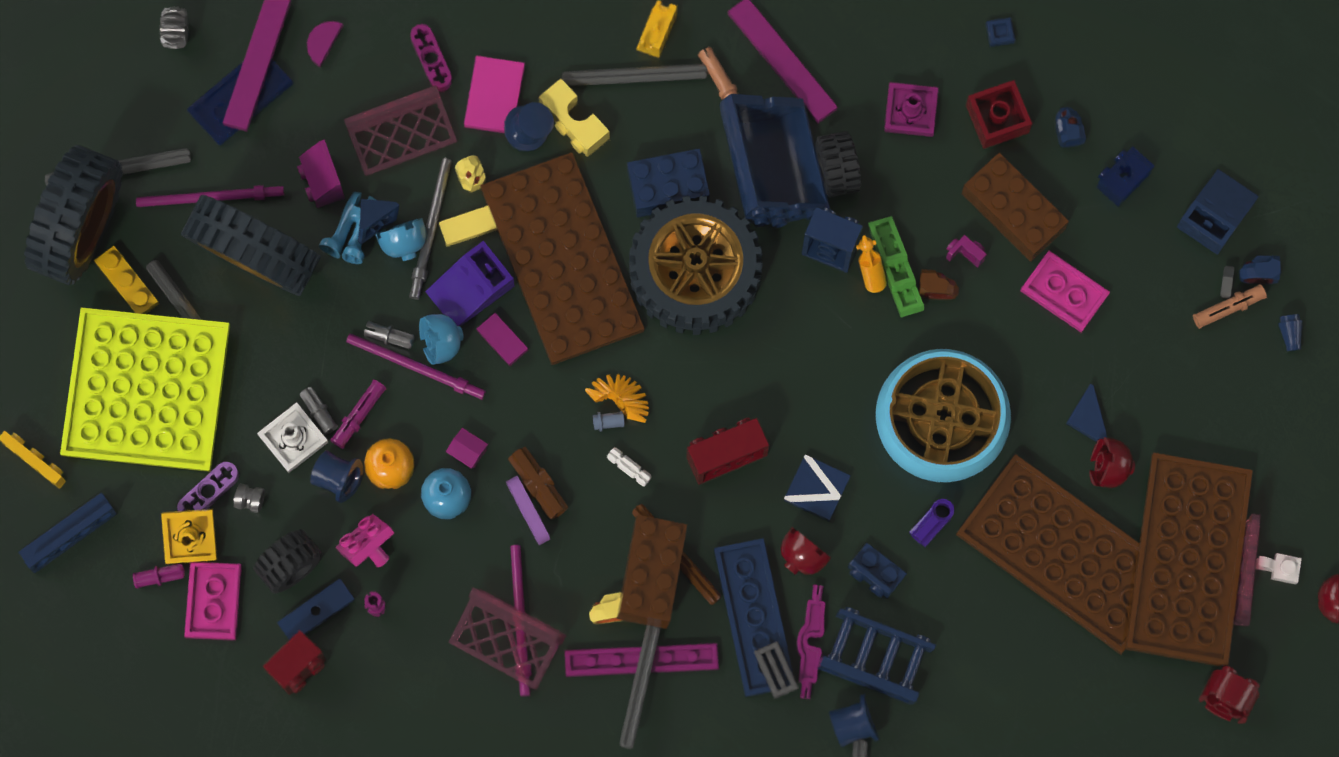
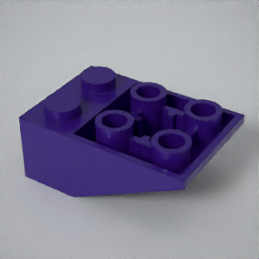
M482 241L463 255L425 292L443 315L449 316L457 326L461 327L515 287L514 278L487 244Z

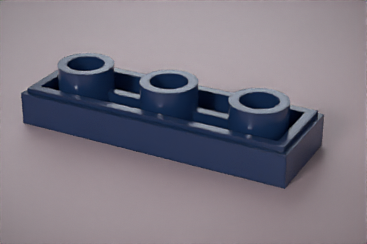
M338 579L277 623L290 640L299 631L304 635L308 634L351 604L355 599L341 579ZM319 608L321 609L320 614L317 616L312 615L313 610Z

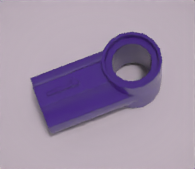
M939 499L934 502L933 506L912 528L909 534L919 544L926 547L952 519L954 514L953 504L947 499ZM939 506H944L949 510V515L941 518L937 516L935 509Z

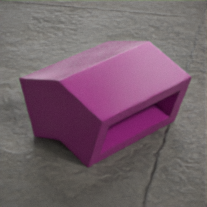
M461 428L446 452L472 469L476 467L479 460L485 454L488 444L464 428Z

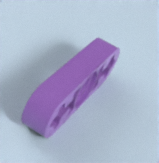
M230 462L220 463L179 501L178 511H185L184 506L187 503L189 505L194 504L197 501L193 497L195 494L204 504L201 506L197 502L193 507L194 510L208 509L238 481L239 472L235 465ZM232 469V478L228 479L225 477L221 480L220 483L223 487L220 489L212 479L216 477L219 481L223 477L222 470L229 471ZM206 485L215 487V494L210 498H205L201 494L202 488Z
M518 476L507 480L506 484L538 545L550 540Z

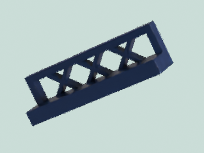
M100 493L20 550L19 554L24 559L28 568L35 574L113 518L117 513L105 496Z

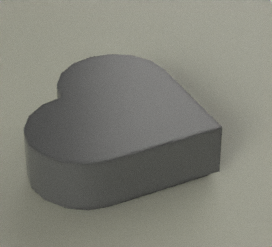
M1224 267L1220 295L1222 298H1230L1234 267Z

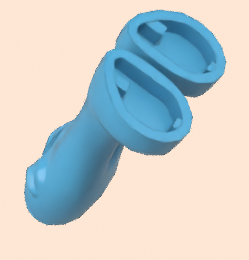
M353 192L350 196L334 235L331 238H323L319 244V248L335 258H340L342 253V258L353 264H362L364 260V253L361 250L362 244L358 242L360 192ZM371 196L368 198L369 200H376ZM354 222H356V227L354 229L353 235L351 236L348 245L343 250L344 243L347 238L350 227Z

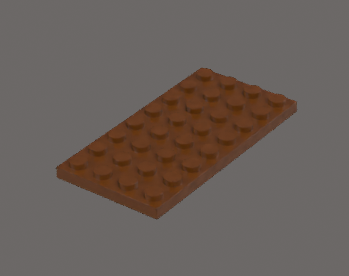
M573 153L480 185L551 365L644 332V326Z
M1159 453L1151 455L1125 646L1126 650L1222 667L1228 666L1253 470Z
M1015 454L956 535L1121 655L1126 646L1139 543Z

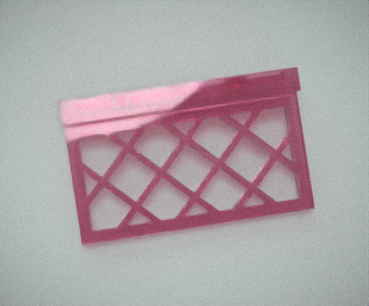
M436 85L344 119L365 176L457 142ZM437 103L440 110L437 120L435 121L424 116L426 108ZM422 109L421 114L415 112L417 110ZM411 113L419 117L414 129L400 124L404 115ZM400 117L398 122L393 121V119ZM441 117L443 118L445 125L439 122ZM421 119L435 124L430 136L416 131ZM389 122L396 125L391 138L378 133L382 123ZM376 126L375 131L369 129L371 127ZM437 126L446 129L450 139L442 142L433 139L432 137ZM399 127L411 132L406 145L394 140ZM365 130L373 134L368 146L358 143L355 133ZM414 134L427 139L423 149L416 150L409 147ZM375 136L389 141L384 153L370 148ZM430 141L436 143L434 145L429 146ZM391 143L405 148L401 157L394 159L386 155ZM360 147L366 150L364 155H362ZM407 150L413 152V153H410V154L405 155L406 152H407ZM369 151L381 156L378 166L370 169L367 168L365 162ZM384 158L390 160L386 163H383Z
M1252 514L1246 521L1233 621L1234 625L1247 627L1250 624L1260 531V515Z
M472 588L468 596L470 600L448 643L531 688L537 689L559 644L563 643L566 634L482 589ZM476 605L483 610L485 619L473 623L471 612ZM488 612L491 613V614H493L494 616H493V617H489ZM500 618L504 620L507 631L495 635L491 621ZM486 623L490 637L478 640L475 626ZM470 629L474 642L464 645L457 641L462 631ZM522 630L526 633L528 643L516 646L512 633ZM508 634L512 648L500 652L496 638ZM532 636L536 637L537 640L533 641ZM492 640L495 654L490 656L483 655L480 644ZM542 641L549 644L550 648L546 656L538 658L534 644ZM530 646L533 660L521 664L518 650ZM513 652L517 665L507 668L503 664L501 655ZM497 657L498 662L492 660V658ZM535 663L537 674L534 680L531 681L525 677L523 667ZM518 669V670H519V674L516 673V672H514L513 670Z

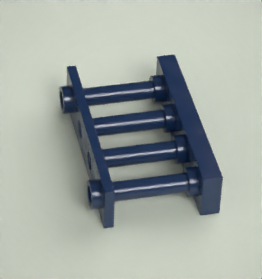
M845 607V610L840 609L835 617L843 619V623L833 651L828 657L823 656L820 659L817 669L910 705L914 704L919 692L913 690L912 684L924 651L930 653L935 649L936 645L930 643L931 639L923 635L917 634L914 637L859 616L860 612L849 607ZM856 624L866 628L867 631L855 664L849 666L842 663L843 659H841L852 625ZM879 633L890 637L891 640L879 673L872 675L866 672L865 664L875 636ZM900 642H903L915 648L903 682H899L898 685L890 682V677L888 676Z

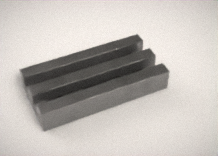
M778 642L754 651V655L774 699L798 689ZM772 649L775 650L790 683L788 687H786L770 652ZM763 653L766 654L781 690L777 691L761 656Z

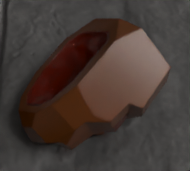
M921 269L919 294L921 297L950 300L958 296L959 288L955 280L947 278L943 273L936 272V270Z

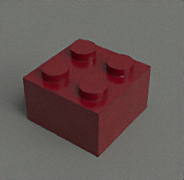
M1014 80L968 96L966 107L983 149L1029 133L1032 122Z
M299 631L263 667L291 695L293 692L297 694L307 684L305 680L311 674L315 676L324 668L325 664L323 662L326 661V658Z

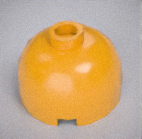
M391 438L379 440L366 453L364 461L365 472L370 481L379 488H400L413 475V454L408 446L399 440Z

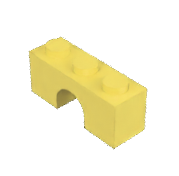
M562 79L558 80L539 96V103L545 105L551 111L557 130L563 136L567 134L571 138V144L578 153L583 152L588 157L610 139L609 130L594 114L583 121H576L569 116V111L578 104L577 95Z

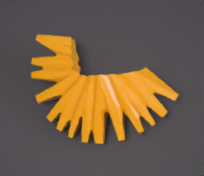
M609 374L606 375L607 384L598 378L597 382H592L595 390L585 389V392L595 402L603 401L607 398L612 399L617 407L623 411L627 419L646 422V419L642 416H648L649 412L645 411L649 410V407L645 406L648 405V401L641 400L646 394H635L641 389V386H635L636 381L629 384L630 377L625 381L626 376L623 375L620 380V375L617 374L614 384Z

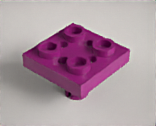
M890 82L884 132L933 137L938 88Z

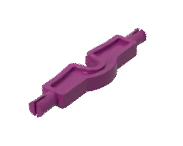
M813 585L812 600L807 602L805 624L797 638V650L801 657L798 681L802 683L800 695L802 699L805 698L806 689V699H811L812 684H815L817 681V666L822 654L821 648L810 646L807 643L809 638H822L824 635L825 602L822 601L824 586L819 585L818 595V585Z

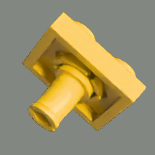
M213 509L162 512L166 564L217 560ZM190 520L192 522V526H189L190 522L185 523V521ZM200 532H204V533L206 534V537L203 538V537H204V534H203V533H202V534L200 535V537H199V533H200Z

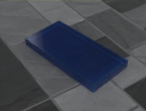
M271 60L252 119L293 85V81L273 60ZM243 62L187 108L188 113L219 146L239 130L225 126L223 121Z

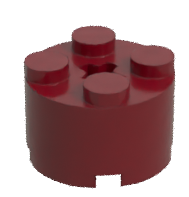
M1223 666L1222 670H1214L1199 700L1200 702L1204 700L1207 703L1205 708L1216 716L1227 721H1231L1233 717L1239 719L1237 723H1245L1259 697L1258 689L1260 685L1252 679H1244L1237 675L1233 668Z

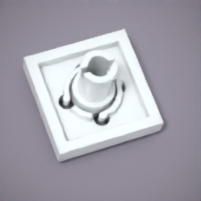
M295 403L257 433L288 473L328 443V440L298 403ZM283 443H285V445H287V446H286L285 449H281V448H280V445H281L282 448L284 447V444H283ZM299 446V449H302V446H304V449L299 451L297 447Z

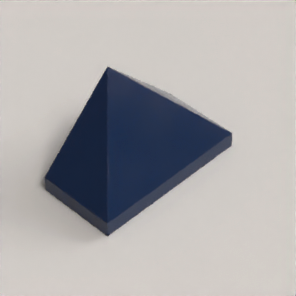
M361 199L358 242L363 244L376 233L396 221L399 204L392 201Z

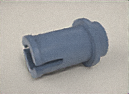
M623 411L607 414L597 412V415H593L594 430L599 429V432H602V429L624 427Z

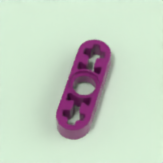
M422 24L415 26L410 34L411 41L428 80L434 90L446 91L452 84V77L435 37L428 26ZM420 32L426 35L425 38L428 46L425 48L421 39H417ZM430 52L438 55V60L432 64L424 60L425 55ZM438 68L441 76L446 77L444 78L445 83L440 84L439 81H436L437 76L435 70Z

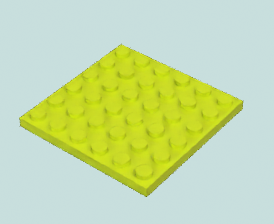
M81 308L60 455L211 472L230 324L226 322Z

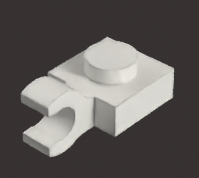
M1278 553L1275 554L1274 560L1259 556V559H1256L1255 569L1272 572V580L1297 584L1302 558Z

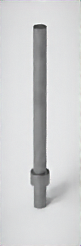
M447 158L442 159L426 225V243L420 250L417 267L413 269L411 277L413 284L409 297L414 300H419L423 282H426L428 271L426 268L452 160Z

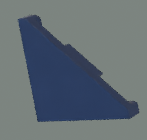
M1090 384L1066 424L1097 442L1099 439L1107 437L1094 386Z

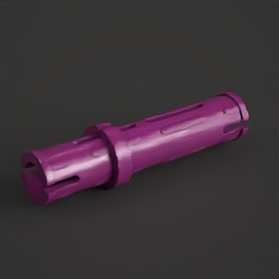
M373 379L350 414L342 419V425L330 439L333 444L344 449V446L354 432L360 430L361 427L359 425L386 390L383 384Z

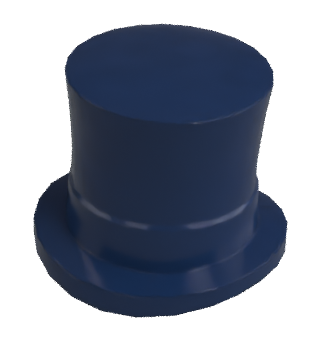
M537 102L513 108L507 114L504 121V132L508 142L519 151H532L539 148L553 128L554 120L552 113L545 105Z
M328 450L324 451L313 467L310 482L314 486L327 489L336 494V501L343 503L352 497L360 486L363 477V464L357 458L350 462L339 458Z
M864 694L860 695L861 702L829 711L832 726L841 747L868 737H872L875 741L880 740Z

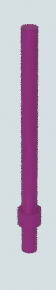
M257 185L251 189L136 197V206L197 203L202 194L218 201L249 198L265 200V197L284 196L285 192L284 186L264 187V185Z
M351 333L347 337V343L453 387L454 391L460 394L467 393L483 400L486 394L485 390L469 384V381L461 377L457 379Z
M512 545L511 562L518 655L516 676L519 677L520 696H530L529 676L532 674L531 665L528 664L521 546Z

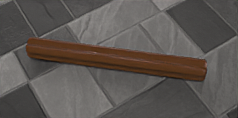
M643 504L635 507L632 512L635 518L637 515L655 518ZM682 551L679 569L709 604H715L720 600L721 594L686 553Z

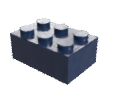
M700 149L627 163V172L637 217L652 215V211L657 207L660 210L666 208V202L672 199L675 204L680 203L683 196H690V201H699L700 196H707V202H709L710 194Z
M816 207L805 232L802 255L847 273L857 251L856 245L859 244L863 226L859 225V222L854 218L845 217L844 219L837 216L829 208L819 209Z

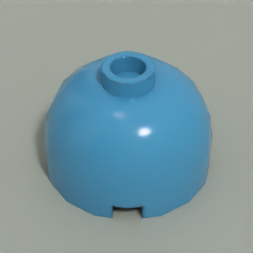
M422 218L393 226L388 231L385 229L375 234L382 251L386 255L393 258L402 257L403 261L417 257L416 252L423 248L427 237Z
M442 314L427 315L420 319V339H425L427 347L423 348L428 361L432 365L441 364L455 357L460 349V341L464 338L462 328L457 326L449 316Z
M441 468L433 471L426 477L421 487V499L431 515L440 519H452L468 508L471 501V488L468 480L460 472L451 468Z

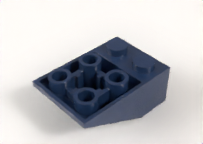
M1218 169L1184 214L1177 228L1218 255L1259 196Z

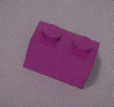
M325 140L319 141L299 156L302 165L297 166L301 179H307L309 187L305 188L310 202L315 201L317 208L345 199Z

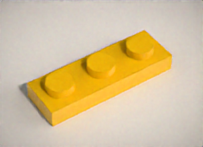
M112 246L94 260L135 313L147 314L159 305L157 299L115 246Z
M6 431L0 435L2 444L60 489L66 481L61 476L63 471L53 463L49 466L42 461L44 456L35 448L29 451L24 447L25 441L14 432L12 435H9Z

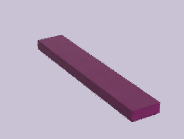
M264 0L223 121L225 126L248 131L292 0Z
M743 0L728 11L731 19L795 97L803 99L805 109L817 123H820L837 110L835 103L750 0Z
M717 643L656 646L651 673L718 670ZM642 647L565 650L566 677L636 674Z

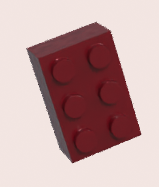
M745 418L737 422L734 428L729 430L726 427L715 431L713 436L704 440L701 437L690 442V446L687 447V460L698 485L766 457L769 444L757 418L753 420Z

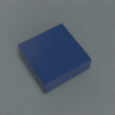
M1011 18L986 22L990 47L1015 42Z

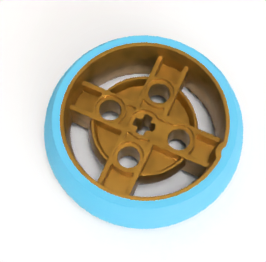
M935 349L921 352L908 358L891 372L878 396L876 424L884 448L901 468L916 477L928 481L954 482L974 476L988 467L997 458L1009 435L1011 410L1007 392L1002 382L984 362L961 351ZM930 370H940L938 379L923 384L912 395L899 393L901 388L916 375ZM963 375L969 377L981 387L990 401L992 410L979 407L974 394L965 385L961 384ZM943 387H950L953 389L954 395L945 396L941 389ZM921 406L925 410V414L922 416L915 415L912 408ZM941 411L947 412L946 416L949 417H946L945 420H940L939 415ZM965 415L971 416L974 419V424H964L962 417ZM894 420L907 423L912 436L925 447L924 457L916 454L902 441ZM934 435H942L946 442L938 445L933 441L932 437ZM974 436L988 438L984 446L972 456L956 462H947L949 452L964 447Z

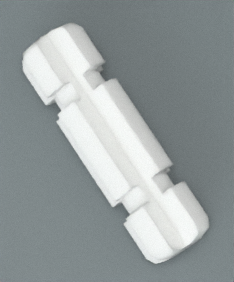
M614 447L607 455L608 460L613 464L617 463V467L631 478H636V482L640 485H647L652 478L651 474L646 470L642 471L641 466L628 456H623V452Z

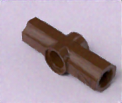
M526 446L518 449L508 458V461L523 480L521 482L529 495L537 500L550 520L559 517L568 509L567 504L555 489L554 482L543 467L540 468Z

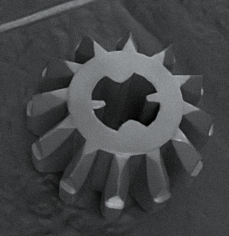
M171 7L165 8L162 11L160 18V41L164 47L178 49L184 48L187 44L189 21L185 9Z

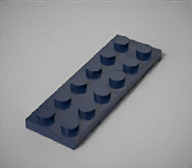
M764 538L714 548L745 697L771 692L754 655L756 650L778 642L793 675ZM770 650L786 687L790 686L775 650ZM761 654L777 691L781 690L766 654Z

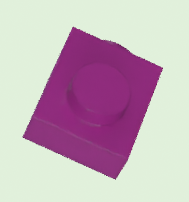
M964 235L960 240L955 238L947 247L949 252L946 259L951 261L960 252L978 268L984 262L987 254L980 243L977 241L972 242Z

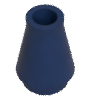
M1294 314L1279 317L1280 323H1278L1286 345V351L1301 350L1303 320H1300V315Z

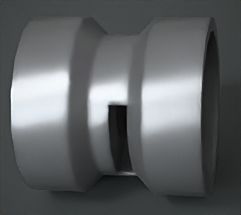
M240 483L235 493L234 508H249L251 512L260 513L265 497V489L259 487L252 489L248 485Z

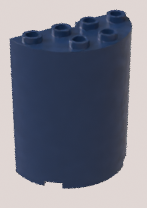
M730 94L724 98L719 105L745 218L754 224L755 227L772 224L773 228H779L787 225V222L804 218L811 220L816 207L819 209L829 208L803 99L787 97L763 99L762 96Z

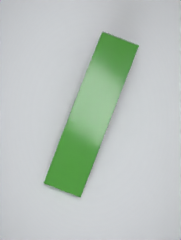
M892 216L868 223L872 239L876 241L877 245H875V248L881 256L886 280L900 317L924 311V304L916 287V280L909 265L906 250Z

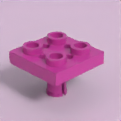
M372 514L363 518L352 533L344 535L335 548L356 567L368 556L377 567H381L389 560V556L382 550L380 545L393 535L394 532L386 523Z

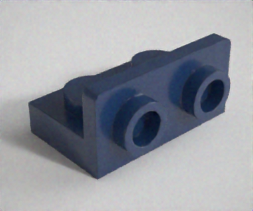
M868 543L865 544L848 565V568L851 570L849 573L859 582L864 580L871 585L869 589L879 597L885 596L887 599L907 574Z

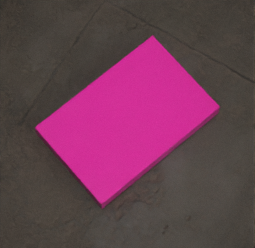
M476 56L464 127L505 133V118L513 108L518 107L525 67L524 63Z
M1051 251L1047 252L1020 290L1081 333L1110 294L1104 287Z
M190 562L185 638L236 640L242 572L241 564Z

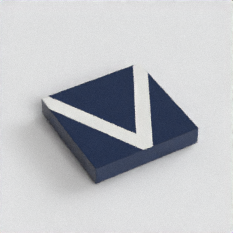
M805 455L784 501L829 522L850 479V475Z

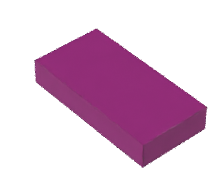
M496 313L477 328V332L509 366L528 351L524 343Z

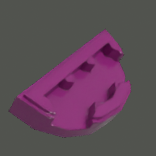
M334 21L324 22L316 26L309 34L307 41L308 54L313 63L320 68L343 28L342 23Z

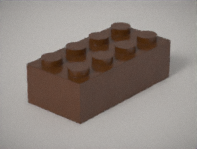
M1000 153L964 185L962 194L1030 262L1065 231L1069 223Z
M637 515L633 526L616 619L664 629L667 628L671 618L687 524Z

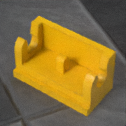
M657 1L654 5L637 46V50L660 58L677 16V6L670 4L669 7H664L661 5V1Z

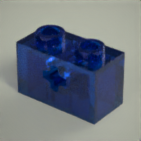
M1134 147L1128 152L1123 150L1115 158L1116 164L1111 169L1106 167L1098 176L1100 181L1097 188L1118 207L1152 173L1154 165ZM1125 172L1128 174V176H1124L1123 178L1119 176L1120 174H1124Z

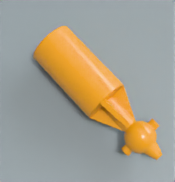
M863 235L859 244L856 245L857 250L863 251L859 257V265L865 288L869 292L877 293L886 287L887 280L881 256L873 250V246L877 245L876 241Z

